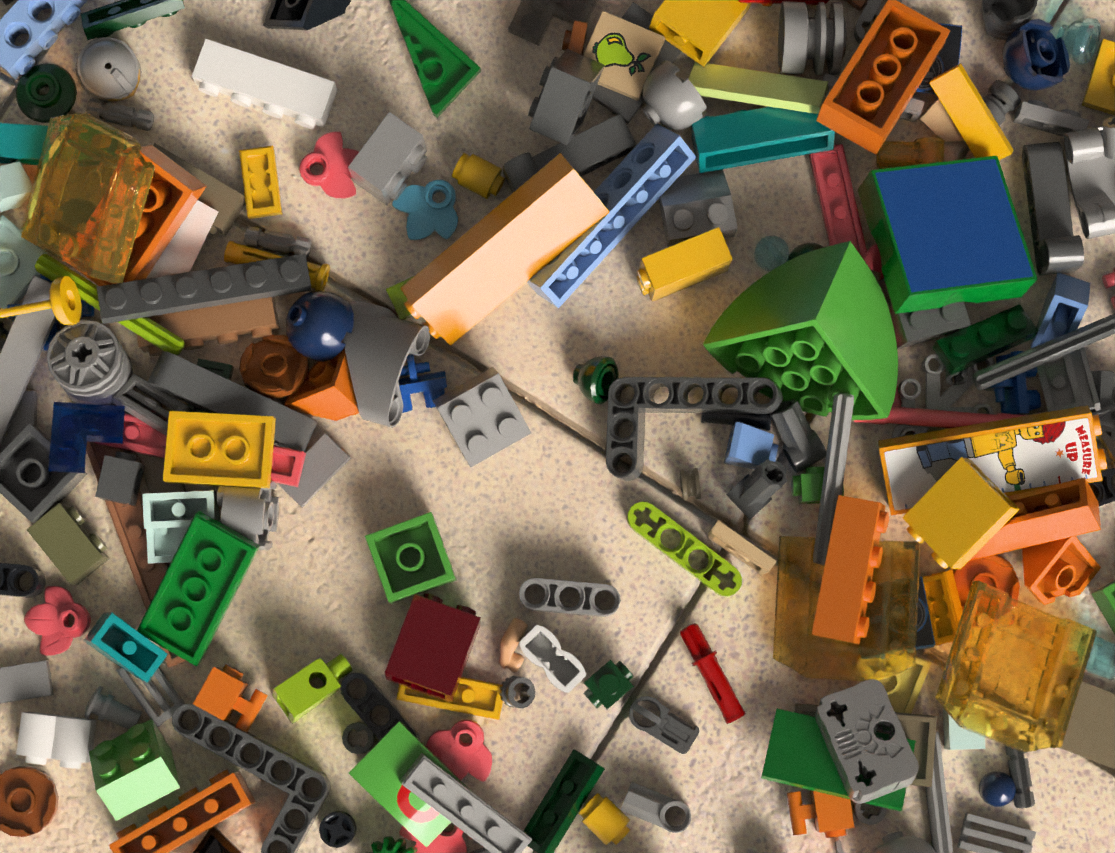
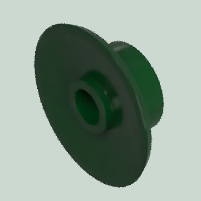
M49 63L33 66L28 73L21 76L16 87V100L20 110L31 120L41 123L55 122L66 116L74 106L77 95L76 84L70 73L58 65ZM43 87H49V92L46 95L39 94Z

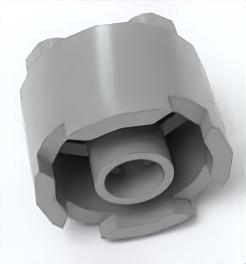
M271 481L270 488L219 485L217 504L222 506L221 520L217 521L261 545L258 550L269 551L273 545L272 541H267L269 532H276L278 525L279 497H272L271 489L275 490L277 486L276 483Z

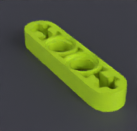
M638 502L630 508L627 514L630 528L706 587L723 597L734 595L739 591L742 585L741 574L728 561L653 504ZM645 509H648L651 512L649 519L656 525L659 518L666 522L658 528L654 538L648 535L653 530L649 525L643 523L639 527L635 524L637 517L634 515V512L636 510L643 512ZM674 529L679 533L681 539L676 548L670 549L663 546L660 538L664 530ZM701 550L707 554L708 564L704 569L696 570L689 565L688 557L692 551ZM715 560L721 564L716 569L719 573L726 575L730 572L734 575L731 580L735 584L733 589L730 587H726L724 590L718 587L720 580L713 574L710 580L703 577L712 568Z

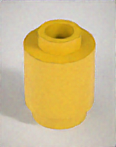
M463 153L452 173V177L458 180L459 185L485 199H488L491 194L497 196L505 181V178L501 176L502 168L475 154L470 156Z
M598 792L578 812L584 818L582 822L605 845L611 841L617 845L630 831L626 826L630 819L607 796L603 798Z

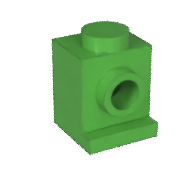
M825 467L806 468V474L792 476V495L798 496L799 505L820 504Z

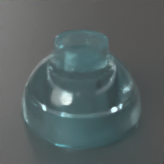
M1081 18L1069 26L1063 24L1060 27L1057 38L1062 37L1071 60L1085 65L1093 58L1100 40L1101 25L1096 18Z

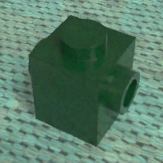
M610 659L584 682L588 689L583 694L596 709L603 705L608 710L634 687L629 681L634 676L621 661L614 664Z

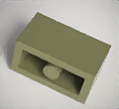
M59 503L30 526L27 531L70 584L78 585L109 560L103 552L107 549V546L95 532L90 535L82 526L86 520L73 505L68 508L66 505Z

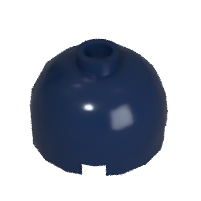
M1041 19L1030 20L1017 28L1008 36L1002 50L1006 74L1018 86L1027 90H1043L1064 80L1062 78L1063 75L1068 73L1070 68L1069 53L1062 37L1055 39L1049 31L1054 27Z
M317 290L303 294L293 303L287 314L286 335L290 344L300 354L310 359L326 362L335 358L346 345L342 342L346 332L351 333L353 329L354 313L351 304L340 296L326 291Z

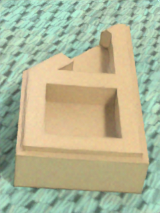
M938 97L918 118L944 142L965 141Z

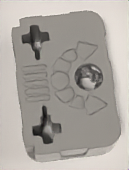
M869 679L820 699L815 719L846 792L853 802L859 804L866 803L913 783L919 768L918 761L910 748L898 716L893 710L885 687L880 681ZM830 710H834L836 714L842 713L841 721H837L835 716L829 717ZM882 729L883 732H889L888 740L884 741L882 737L877 738V730ZM859 774H862L865 779L871 778L869 786L866 787L864 782L857 783Z

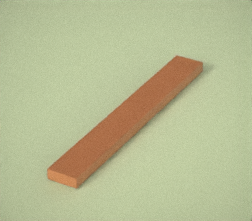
M79 406L72 409L71 412L99 482L104 456L115 457L116 451L126 452L125 450L98 445L94 442L102 410H110L108 406L99 409ZM139 490L136 506L107 500L105 502L147 611L169 566L168 563L148 564L147 535L143 519V497ZM160 646L168 654L165 658L168 668L187 662Z

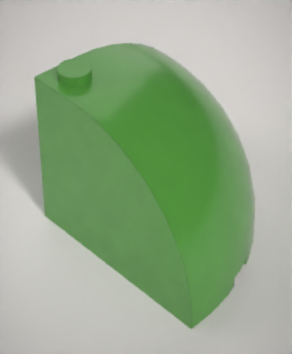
M851 241L810 251L785 262L765 274L728 306L711 328L703 343L708 352L731 374L737 371L746 378H766L771 380L781 390L782 402L795 399L804 412L827 417L828 413L832 412L834 395L843 392L854 395L852 420L888 418L898 379V351L894 325L879 283ZM767 387L759 391L761 394L771 399L773 398V390Z

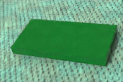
M201 511L195 513L137 631L147 639L197 667L201 663L261 545Z
M777 708L761 779L850 799L815 717ZM874 731L875 736L880 740L887 741L891 739L890 734ZM907 739L910 748L914 753L916 741ZM859 774L857 783L864 782L867 787L870 784L871 778L865 779L862 774ZM907 787L866 803L902 811Z

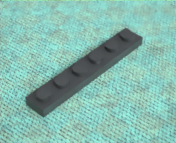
M305 254L110 284L96 288L101 320L103 324L306 292L311 291V283Z

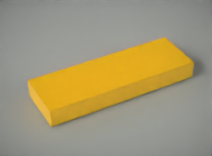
M961 63L929 82L975 158L998 156V159L1001 160L1012 154L1014 149Z
M461 677L451 703L399 684L396 700L499 720L503 704L502 696H500V687L503 685Z

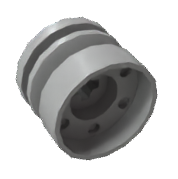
M782 1L778 29L779 73L803 74L807 59H812L815 74L821 75L824 61L827 59L828 73L839 75L846 52L847 27L843 16L842 3L832 2L829 18H826L824 2H818L814 17H808L805 2Z
M81 320L77 324L67 325L56 333L49 344L47 353L49 371L70 399L82 407L99 409L114 404L112 397L133 375L131 360L122 348V345L108 327L97 321Z

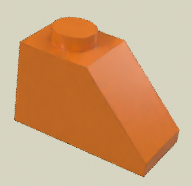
M345 348L331 360L326 362L318 361L310 369L302 387L287 396L284 406L299 413L334 421L358 414L359 410Z
M1076 536L1022 548L1024 585L1043 605L1055 602V597L1066 595L1073 597L1080 595L1101 569Z

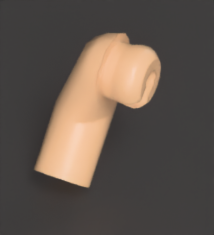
M518 618L512 619L500 641L499 663L504 670L508 668L514 673L518 672L524 661V657L521 654L515 653V650L528 628V625Z

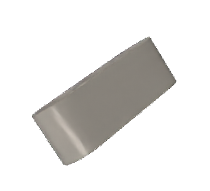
M531 578L521 585L519 591L520 601L523 606L529 610L608 617L617 611L621 602L617 589L611 585ZM531 585L541 586L545 591L544 600L539 604H531L525 599V591ZM566 588H573L580 595V601L574 607H565L560 602V593ZM601 591L610 592L614 597V606L609 610H600L594 601L597 593Z

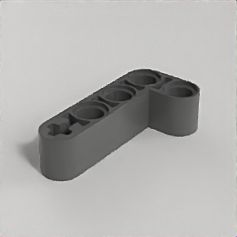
M617 115L575 135L568 145L559 143L533 157L530 153H524L511 159L503 165V175L513 193L561 153L579 176L582 177L630 153L637 143L622 115Z
M1058 141L1024 145L1022 161L1037 272L1039 276L1057 274V272H1075L1083 265L1084 247L1080 235H1073L1061 144Z

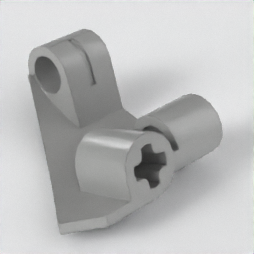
M1115 116L1105 119L1101 126L1069 132L1064 135L1071 189L1081 228L1086 239L1115 234Z
M355 300L350 302L354 313L353 329L351 333L346 332L343 343L346 344L344 348L359 414L363 420L393 428L399 423L403 413V400L398 382L408 354L421 356L427 350L430 342L429 327L398 319L391 310L385 307Z

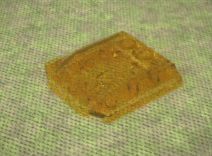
M76 113L51 117L20 230L21 237L90 277L110 283H123L155 171L152 162H146L139 151L142 147L137 139L90 114Z
M779 536L773 659L790 667L806 678L861 682L869 679L881 682L915 667L921 543L879 541L878 547L883 549L882 560L879 568L874 567L872 582H876V591L873 602L867 603L865 614L866 617H869V628L867 636L865 638L861 637L859 645L812 635L825 565L813 562L814 537Z
M972 581L935 699L960 728L1017 751L1031 752L1039 749L1062 747L1097 630L1071 619L1059 618L1009 597V593L984 582Z

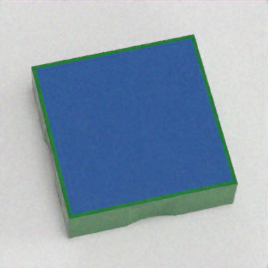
M998 156L870 170L858 188L870 233L880 252L881 269L895 314L936 309L955 302L981 303L1019 298L1037 280Z

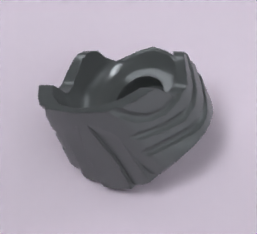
M983 0L982 15L987 34L1000 40H1007L1012 32L1031 20L1038 0Z

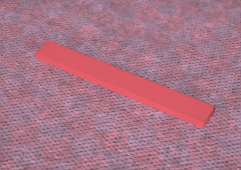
M843 144L834 145V150L809 154L829 246L851 241L863 258L867 248ZM897 386L892 406L901 407Z

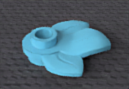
M433 180L425 187L410 185L392 203L393 207L397 210L409 214L406 228L410 240L424 239L434 231L442 238L449 239L457 228L458 216L453 208L456 202V193L453 186L447 181ZM437 192H442L446 196L445 200L441 203L433 201V196Z

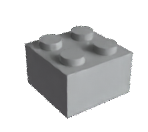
M389 112L348 166L354 183L385 205H388L391 199L396 201L407 187L405 180L411 172L418 173L427 160L424 137Z
M494 367L433 400L470 467L531 434L507 387Z

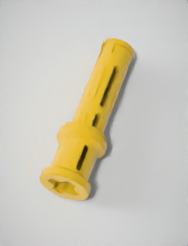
M230 240L225 249L224 262L243 264L284 256L238 244ZM307 262L311 288H314L315 291H324L330 273V265L323 263L321 266Z

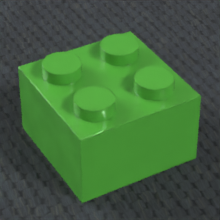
M432 512L365 536L390 604L457 580Z
M152 719L143 724L132 726L126 733L112 740L103 741L95 749L89 751L96 792L116 821L180 788L172 750Z

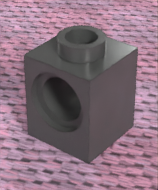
M116 451L115 457L105 455L95 497L136 506L145 466L136 462V455Z

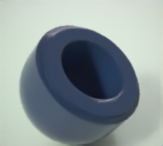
M993 771L987 773L981 779L979 793L987 804L1002 807L1013 800L1016 787L1013 779L1008 774Z

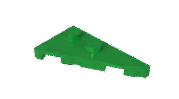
M389 0L433 116L438 118L481 72V68L407 1Z

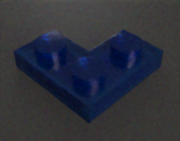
M54 402L49 471L85 473L87 442L123 444L125 406Z

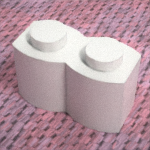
M536 625L519 642L524 655L533 664L544 668L550 682L559 690L569 693L586 676L585 669L580 661L569 652L561 650L557 638L545 627Z
M22 712L16 755L26 756V763L45 765L48 758L60 760V767L81 769V763L91 762L89 751L93 750L97 720L38 712Z

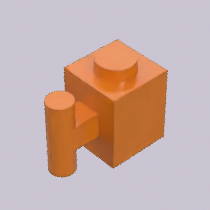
M225 664L223 669L219 667L212 668L193 705L223 721H229L233 711H238L241 713V716L235 726L248 733L268 695L255 689L250 700L243 698L242 695L249 684L241 680L244 673Z
M810 790L811 803L803 804L801 791L787 792L793 835L807 834L805 819L814 818L815 830L819 833L825 832V838L847 835L846 829L855 828L850 799Z

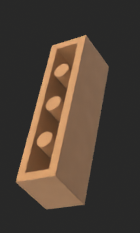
M275 297L148 317L182 338L185 343L184 350L200 349L204 347V342L217 340L218 344L234 343L238 341V336L251 334L252 338H262L272 335V330L280 329ZM137 335L138 346L143 352H149L150 356H160L163 350Z

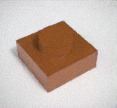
M574 20L572 31H565L562 50L566 51L569 49L578 54H583L588 23Z

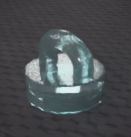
M774 235L766 236L756 245L754 252L755 261L762 269L772 271L787 262L789 256L788 245L780 237Z

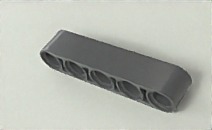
M166 351L161 352L147 382L150 386L207 413L273 416L276 418L274 444L281 447L305 452L317 425L316 421Z

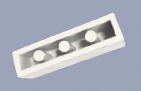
M208 39L204 41L191 76L196 85L199 86L198 90L207 95L217 97L221 93L230 96V100L240 106L250 107L251 104L263 107L262 111L270 116L282 118L284 114L296 118L295 123L309 129H314L315 125L325 127L338 91L334 81Z

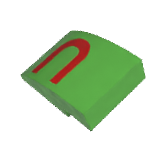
M399 721L349 774L402 826L427 847L451 822L400 783V779L420 754L423 753L464 786L466 785Z

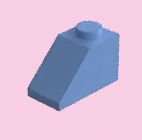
M1057 272L1038 320L1037 329L1039 331L1035 338L1032 339L1030 348L1078 329L1089 304V282Z
M735 422L730 431L724 463L755 470L767 459L775 462L778 445L773 444L774 434L744 423Z

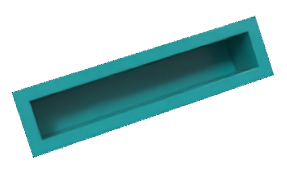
M768 106L748 111L738 110L734 113L719 116H705L692 124L691 138L699 173L834 150L835 131L817 122L818 114Z

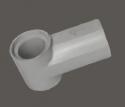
M631 783L621 811L662 827L672 833H679L687 829L691 822V811L687 804L637 783ZM678 806L684 810L686 819L680 826H671L666 821L665 813L670 807Z

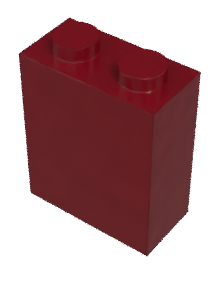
M424 593L422 597L414 594L385 670L386 680L452 703L481 626V617L476 616L475 610L463 605H457L456 608L444 605L443 600L435 595Z

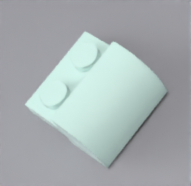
M215 490L142 494L148 564L171 563L195 513L198 511L215 520H220Z

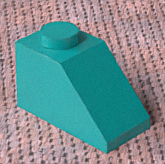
M104 612L83 640L107 659L145 683L150 680L168 655L112 612Z

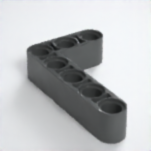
M618 378L610 385L608 392L607 469L612 475L625 481H631L640 476L644 466L645 413L768 414L775 412L781 406L783 400L782 392L774 382L766 378ZM626 387H633L635 392L633 399L628 403H622L620 401L622 390ZM660 387H667L669 391L667 400L660 404L655 403L654 393ZM695 387H701L703 389V398L698 403L690 404L688 393ZM731 387L737 388L738 397L736 401L732 404H724L722 401L724 391ZM763 388H771L773 390L771 401L763 405L758 404L757 393ZM625 421H631L633 423V432L630 436L621 438L619 427ZM630 455L632 458L631 468L627 472L620 473L617 466L618 461L621 457Z
M193 704L179 706L172 716V725L179 734L290 794L262 844L261 853H270L271 844L275 840L284 842L288 848V853H297L329 795L331 786L328 777L321 771L250 732L247 733L237 728L230 721H223ZM190 709L194 710L199 718L198 725L192 730L187 729L182 723L183 714ZM220 726L228 730L230 737L228 743L223 747L216 745L213 741V732ZM250 743L257 745L260 749V758L254 764L247 762L243 756L244 748ZM280 760L286 761L291 767V775L286 780H280L274 774V766ZM310 777L317 778L322 784V791L318 797H311L305 792L304 785ZM291 809H299L303 812L305 822L301 828L296 829L289 825L287 816Z

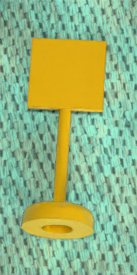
M69 276L58 277L51 283L49 290L50 300L4 309L0 308V318L52 308L53 314L61 324H77L82 315V304L78 288Z

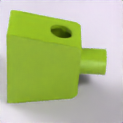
M341 653L326 664L320 657L275 687L272 696L293 724L339 691L340 684L338 681L353 671V669ZM318 677L323 681L324 685L316 689L310 685L309 681Z

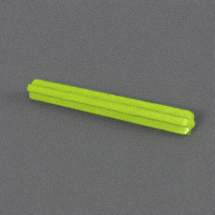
M42 254L34 265L38 273L51 281L58 277L69 276L75 282L81 300L100 311L96 288L98 286L48 254ZM148 317L118 322L161 350L178 356L185 346L182 338Z

